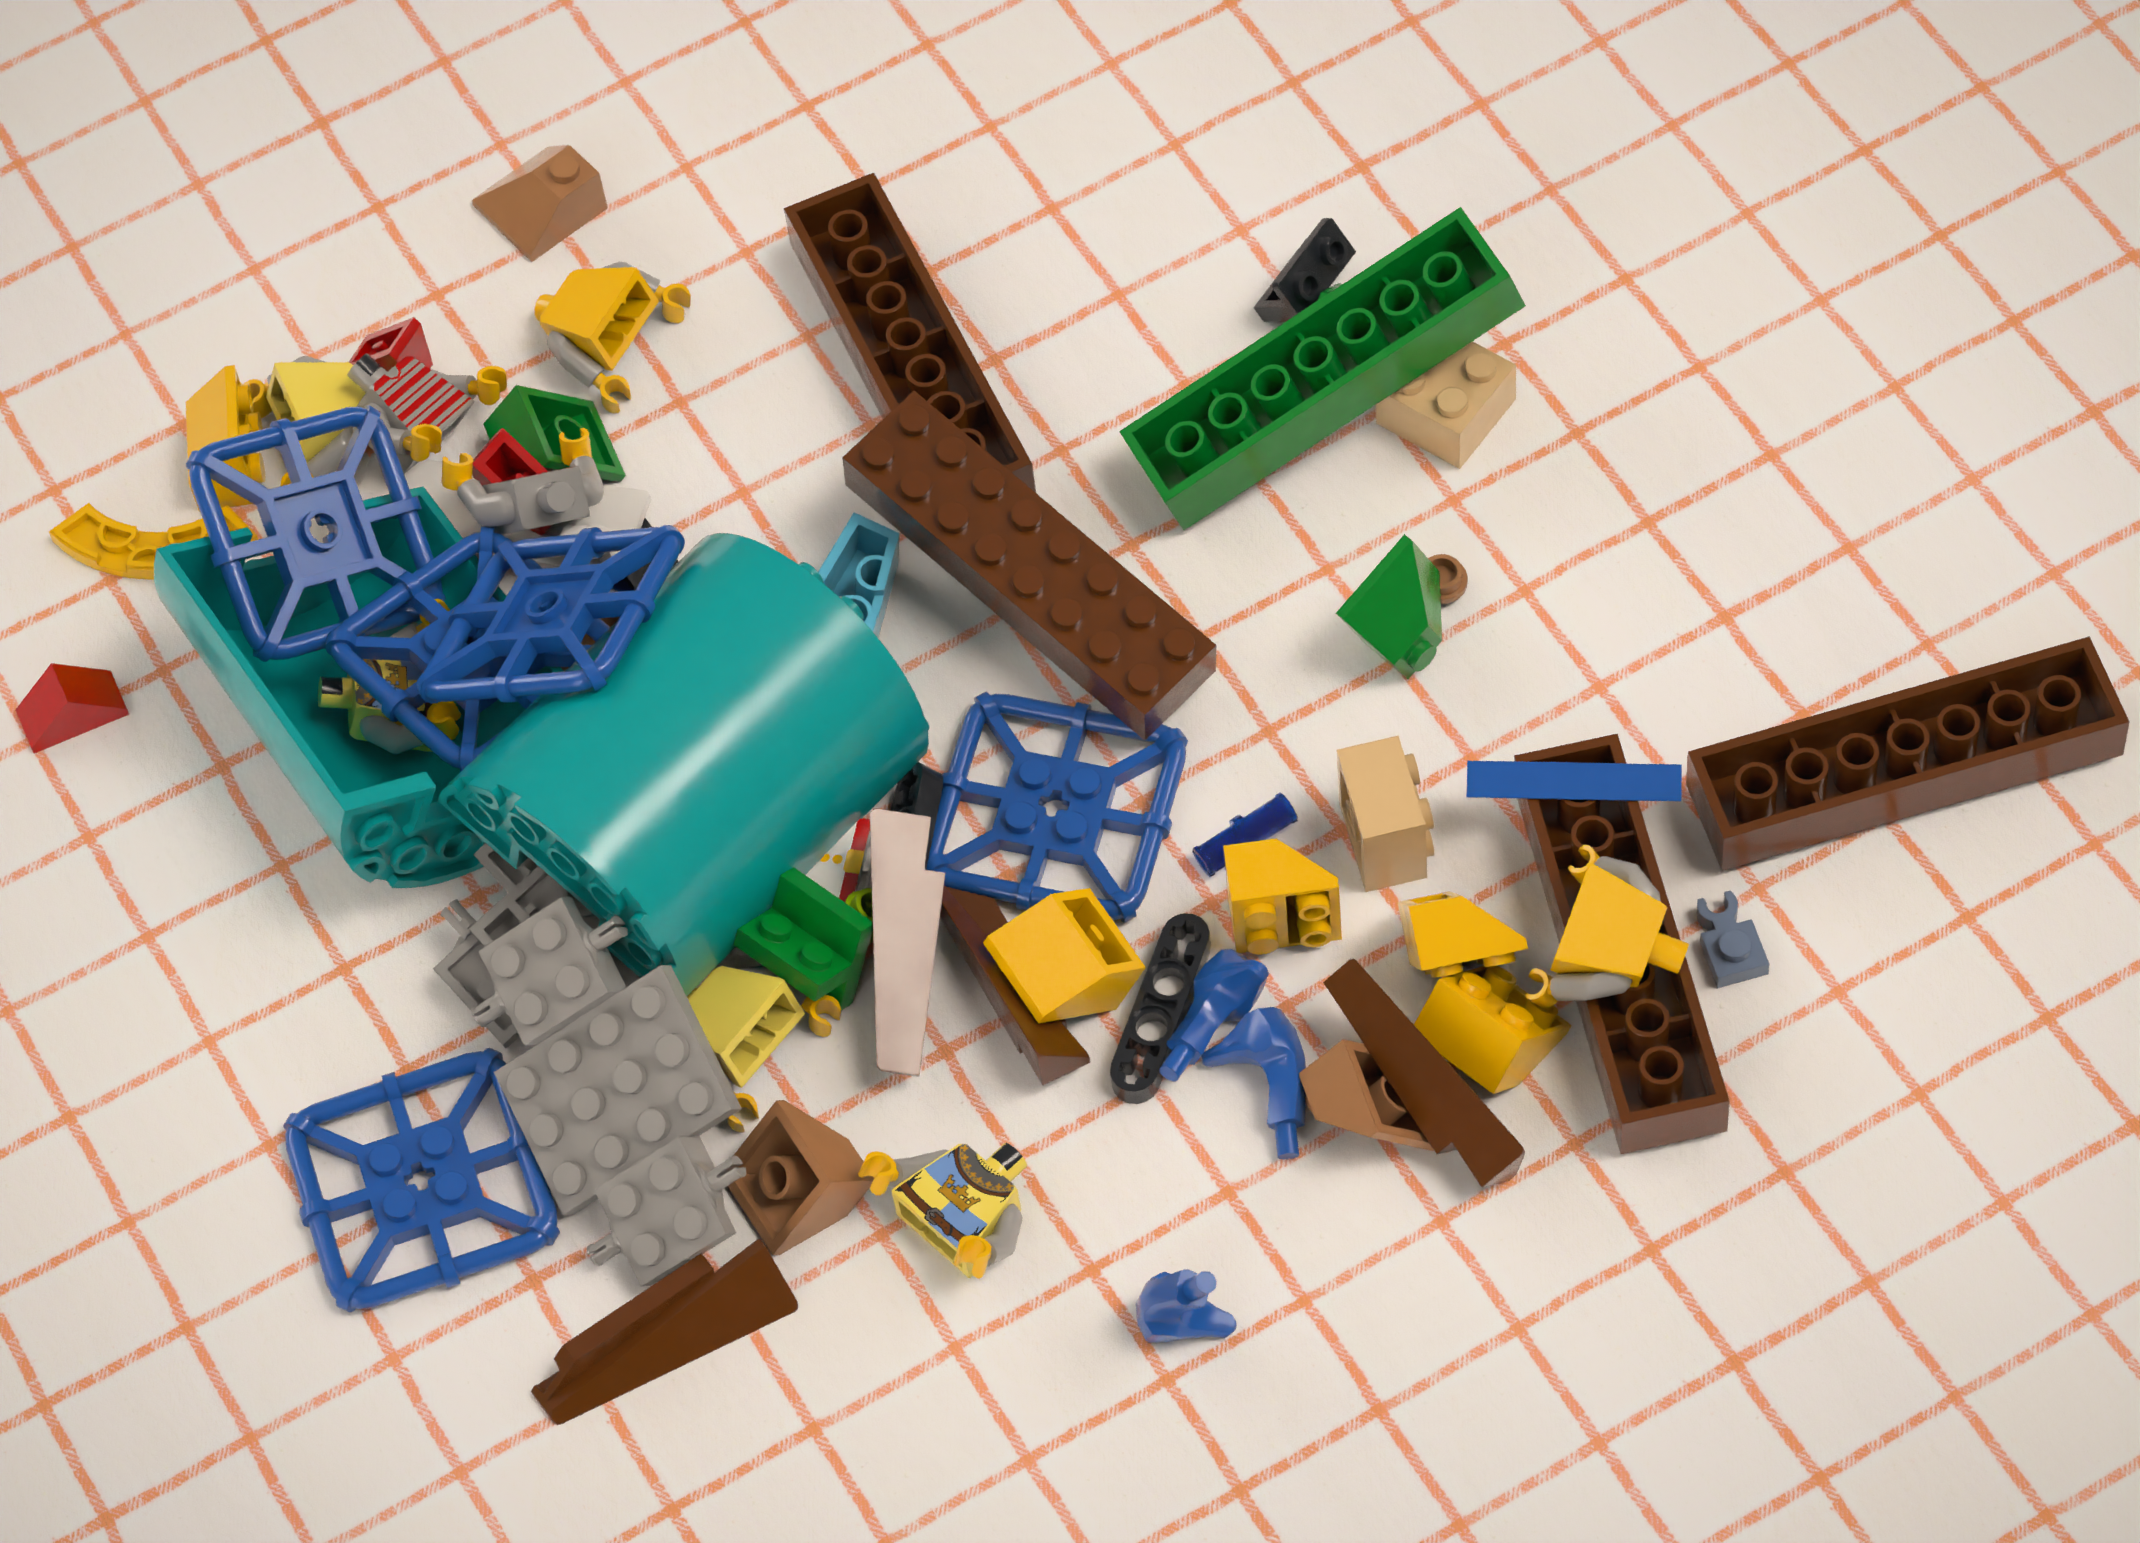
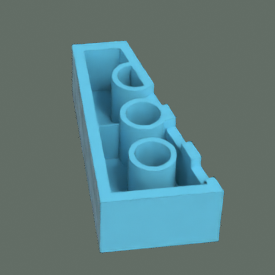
M853 513L818 572L823 578L824 584L839 597L846 596L859 606L864 616L863 621L879 639L899 564L900 533L857 513Z

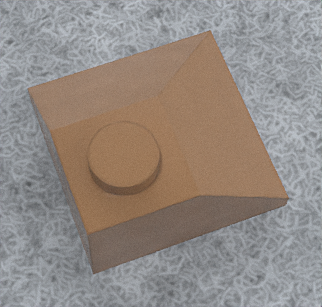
M571 145L546 147L472 199L473 206L531 262L608 209L600 173Z
M1342 1039L1299 1073L1306 1093V1104L1313 1113L1315 1120L1370 1138L1434 1151L1364 1044Z
M776 1100L735 1152L734 1156H737L743 1162V1165L738 1168L745 1167L746 1176L728 1185V1188L772 1255H781L847 1217L869 1190L874 1177L858 1176L864 1161L848 1138L787 1101Z

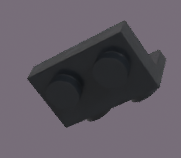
M1322 218L1253 307L1263 322H1286L1318 301L1321 292L1332 285L1356 253V250L1332 218Z

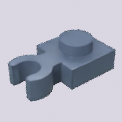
M1731 891L1724 892L1723 903L1726 910L1721 913L1710 911L1704 898L1697 901V920L1704 929L1708 930L1700 934V945L1717 989L1769 974L1770 964L1752 919L1739 923L1736 922L1738 900Z

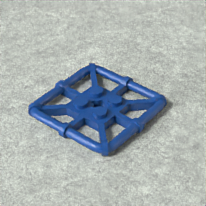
M370 405L364 408L346 407L292 422L287 418L272 421L269 428L212 442L200 448L199 451H192L187 460L186 467L189 469L191 487L215 552L210 555L215 569H221L243 635L253 649V656L263 662H267L269 659H290L324 649L327 634L335 630L345 619L359 610L348 581L349 577L370 572L388 584L395 586L394 580L407 571L382 556L371 524L398 518L416 570L434 559L418 515V511L422 509L419 499L411 495L391 435L380 418L381 412ZM353 427L354 432L336 472L312 478L299 441ZM371 440L393 503L366 510L354 475ZM275 447L281 453L291 484L268 489L223 461ZM211 479L257 506L267 535L266 538L234 546ZM311 519H315L318 526H327L329 534L323 537V543L318 542L310 532V527L312 526ZM273 552L284 583V589L264 630L240 561ZM441 579L424 590L433 599H441L445 602L446 596L443 593ZM327 584L339 617L338 623L282 639L303 590ZM405 603L359 636H369L420 621V614L408 603Z
M672 525L602 532L600 528L592 527L584 528L579 534L529 538L513 543L506 540L497 546L499 551L487 563L464 604L457 606L450 615L448 631L424 669L423 674L417 680L416 687L418 693L428 703L498 698L500 702L510 703L519 701L522 696L573 693L588 690L592 687L595 691L607 685L605 679L618 666L640 624L647 622L651 618L655 610L654 599L684 548L685 540L683 535ZM620 551L600 564H590L592 559L601 558L605 552ZM565 556L560 567L529 570L523 560ZM650 563L636 590L610 592L615 583ZM511 569L517 579L503 602L489 603L504 575ZM620 617L598 657L593 661L581 644L592 621L597 618ZM488 627L482 637L462 648L467 638L474 636L479 628ZM569 651L580 667V670L526 674L538 653H564ZM499 656H507L496 677L462 679L492 659Z
M481 527L480 532L461 539L415 572H404L394 580L395 586L345 619L335 630L330 631L326 637L325 649L327 653L333 657L342 670L382 705V713L392 722H401L442 761L454 768H459L460 772L501 733L499 732L487 742L477 747L480 712L496 702L498 698L455 701L465 710L461 747H459L417 709L426 703L418 693L417 682L406 690H396L363 659L411 661L418 669L424 672V669L450 627L448 622L450 615L457 606L463 605L465 602L464 600L450 611H447L424 590L479 553L478 580L487 563L499 551L497 546L506 540L513 543L512 540L495 533L494 528ZM533 559L523 560L529 570L543 569ZM492 596L489 603L498 601ZM406 602L430 623V625L411 638L359 636ZM600 618L592 621L586 634L596 642L610 627ZM488 627L479 628L474 636L467 638L462 648L482 637ZM582 645V646L585 648V650H587V649H589L592 645ZM569 651L564 653H538L526 674H535L545 666L570 667L575 660ZM499 656L492 659L462 679L496 677L507 656ZM540 695L522 696L517 702L526 709Z
M987 691L974 697L975 704L970 707L964 718L948 771L942 774L944 779L926 870L945 872L944 886L996 900L1016 903L1017 909L1026 911L1050 894L1064 892L1040 887L1048 859L1084 866L1105 897V899H1097L1113 921L1120 919L1123 923H1126L1135 918L1136 910L1140 907L1146 896L1162 839L1169 837L1172 827L1169 815L1186 759L1185 747L1188 743L1183 732L1179 728H1171L1161 724L1145 740L1153 744L1110 767L1078 761L1088 730L1144 741L1114 714L1091 710V704L1077 702L1074 707L1011 694L990 695ZM1001 714L1070 727L1062 757L1058 758L1025 751ZM985 723L1013 762L1005 788L973 782L967 779ZM1163 763L1149 812H1145L1142 815L1111 809L1117 787ZM1053 800L1062 801L1063 805L1068 806V809L1058 810L1055 816H1047L1046 807L1043 805ZM959 801L998 808L992 830L947 854H943ZM1104 829L1142 836L1125 891L1119 888L1097 856ZM999 850L1031 856L1025 876L1020 883L961 871Z
M486 1048L483 1052L465 1053L396 1076L395 1072L382 1075L381 1082L314 1103L298 1113L289 1114L283 1127L286 1130L287 1154L303 1204L299 1209L302 1224L310 1228L326 1285L333 1298L336 1299V1306L351 1313L356 1309L376 1307L444 1283L449 1288L461 1284L459 1278L531 1255L544 1248L545 1245H553L560 1230L557 1228V1210L550 1188L494 1074L496 1070L507 1064L503 1060L501 1052ZM474 1073L448 1117L412 1128L403 1096ZM493 1083L510 1137L505 1142L470 1153L463 1131ZM389 1101L399 1133L362 1145L317 1125ZM308 1144L359 1165L366 1188L331 1200L324 1199ZM518 1161L536 1216L530 1217L484 1197L477 1174ZM425 1171L426 1173L436 1175L428 1179L429 1187L424 1190H418L415 1184L408 1185L409 1180L416 1173ZM372 1209L379 1232L352 1277L347 1278L331 1223ZM481 1217L521 1234L452 1257L444 1229ZM428 1234L431 1235L438 1263L372 1284L395 1245Z

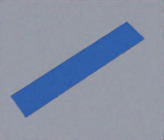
M1467 761L1466 798L1681 802L1682 764Z

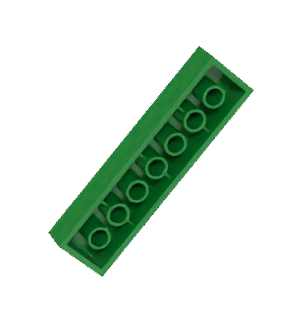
M1459 207L1119 432L1182 529L1186 530L1497 326L1526 305L1509 273L1462 207Z

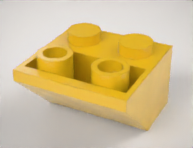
M235 365L223 367L186 401L188 458L192 451H199L200 448L212 442L263 429L260 413H253L254 405L249 383L241 384ZM255 452L223 461L256 482H265V467L261 453ZM188 469L189 486H190L191 491H192V494H193V496H194V493H193V490H192V487H191L190 476H189V469ZM211 479L221 508L226 505L235 507L253 504Z
M1277 838L1223 846L1228 902L1236 952H1250L1262 955L1271 953L1277 948L1298 945L1320 947L1328 944L1330 941L1342 940L1338 877Z
M1090 888L1050 894L988 935L983 942L1038 1024L1116 1010L1146 968Z
M1451 891L1397 902L1409 963L1421 971L1424 970L1425 975L1431 974V978L1463 972L1462 962L1477 960L1478 964H1484V967L1516 961V951L1528 949L1525 937L1465 897Z
M1481 966L1440 978L1414 1025L1442 1057L1489 1092L1496 1094L1518 1086L1567 1035L1572 1025L1557 1015L1558 1009L1555 1005L1543 1008L1526 999L1525 994L1527 992L1516 985L1517 980L1509 971L1499 966Z

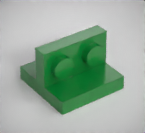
M793 867L780 875L772 908L739 927L733 945L781 979H784L788 984L814 1002L824 995L834 997L839 1002L842 1011L853 1003L873 931V921Z

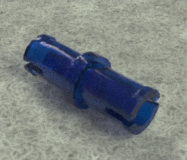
M1279 792L1274 798L1248 815L1242 817L1238 814L1230 819L1229 827L1203 844L1192 848V853L1205 874L1212 877L1217 871L1225 867L1224 845L1267 840L1288 825L1296 823L1298 816L1289 800Z

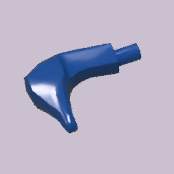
M1221 949L1205 963L1194 978V1001L1184 1020L1167 1041V1046L1172 1051L1159 1069L1164 1078L1173 1082L1178 1081L1187 1066L1195 1065L1200 1059L1214 1032L1222 1023L1240 1021L1245 1014L1249 1013L1260 997L1269 975L1264 964L1256 960H1249L1233 949Z
M1276 1007L1258 1008L1245 1014L1237 1026L1219 1044L1204 1051L1201 1056L1202 1064L1207 1067L1225 1064H1255L1265 1071L1269 1084L1267 1125L1275 1130L1277 1156L1283 1160L1299 1157L1296 1128L1305 1126L1306 1093L1299 1077V1073L1306 1068L1305 1055L1296 1029L1282 1010Z
M1184 1269L1172 1274L1162 1272L1148 1280L1136 1302L1137 1324L1145 1340L1148 1343H1158L1187 1338H1226L1232 1334L1237 1327L1232 1314L1216 1307L1207 1300L1209 1293L1213 1292L1217 1286L1215 1276L1208 1271H1202L1197 1274L1189 1269Z

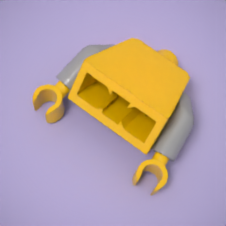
M616 262L602 268L576 269L572 271L555 295H541L537 299L534 308L536 319L548 335L547 345L552 354L565 370L588 388L594 385L600 390L602 405L610 413H619L620 407L619 403L609 394L621 392L625 397L631 399L628 381L620 375L607 377L602 373L604 369L613 371L658 302L662 303L661 312L663 317L671 323L683 322L685 311L682 306L690 308L691 303L690 292L683 284H671L664 288L659 285L661 280L625 262Z
M1583 845L1579 848V853L1589 862L1582 868L1568 867L1571 874L1582 885L1550 971L1558 974L1553 977L1541 969H1532L1528 977L1536 982L1544 983L1540 992L1536 994L1526 993V999L1539 1007L1547 1008L1556 1004L1557 1001H1588L1622 994L1629 987H1638L1647 963L1676 974L1679 973L1689 943L1659 933L1667 907L1660 902V893L1638 865L1608 856L1599 857L1589 845Z

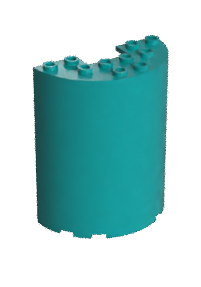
M424 486L410 489L412 497H418L422 509L418 511V515L435 558L463 538ZM390 494L363 500L366 510L393 503ZM389 519L371 524L382 556L410 573L415 572L416 568L399 519ZM248 527L229 531L234 546L251 542L253 534ZM209 536L157 548L154 560V582L160 601L353 872L370 883L375 879L386 880L391 888H417L443 883L484 867L473 854L485 842L438 802L439 794L443 788L460 773L459 768L450 766L433 752L411 749L400 754H391L368 741L354 739L349 734L348 709L320 708L318 706V684L320 677L347 678V673L338 666L325 648L290 659H269L267 662L254 657L253 649L243 635L221 569H215L210 555L215 552ZM476 555L441 578L443 593L446 596L445 604L450 610L467 599L477 582L479 559ZM274 556L252 559L247 562L245 560L240 561L264 630L284 589V583ZM370 572L348 578L359 610L393 587ZM327 584L303 590L282 639L338 623L339 617ZM498 586L493 597L498 602H503L506 595ZM409 624L369 636L390 637ZM545 666L535 674L563 672L560 667ZM498 699L480 712L477 747L508 727L525 708L518 702L503 703ZM453 701L460 711L461 717L455 720L459 727V732L452 741L461 747L465 710Z
M715 533L706 536L672 567L654 599L655 610L651 618L647 622L640 624L618 666L605 679L607 685L597 691L592 687L588 690L573 693L540 695L443 788L438 797V802L515 869H518L530 858L599 918L598 927L613 916H619L625 923L621 927H627L628 935L608 946L607 949L640 978L660 965H671L686 997L736 947L733 944L737 929L772 908L780 875L793 867L806 875L859 819H862L927 753L929 745L928 730L930 727L910 683L886 647L863 621L864 616L859 606L846 596L839 597L824 584L819 572L806 562L797 564L765 544L730 533ZM617 621L586 650L593 661L598 657ZM575 661L566 671L580 670V667Z

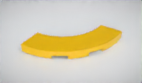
M87 503L49 531L52 541L77 561L111 575L154 580V560L157 548L209 536L203 518L184 525L173 526L167 532L138 531L137 526L127 525L105 516L90 503ZM228 505L221 508L229 531L248 527L253 534L251 542L259 540L257 534Z

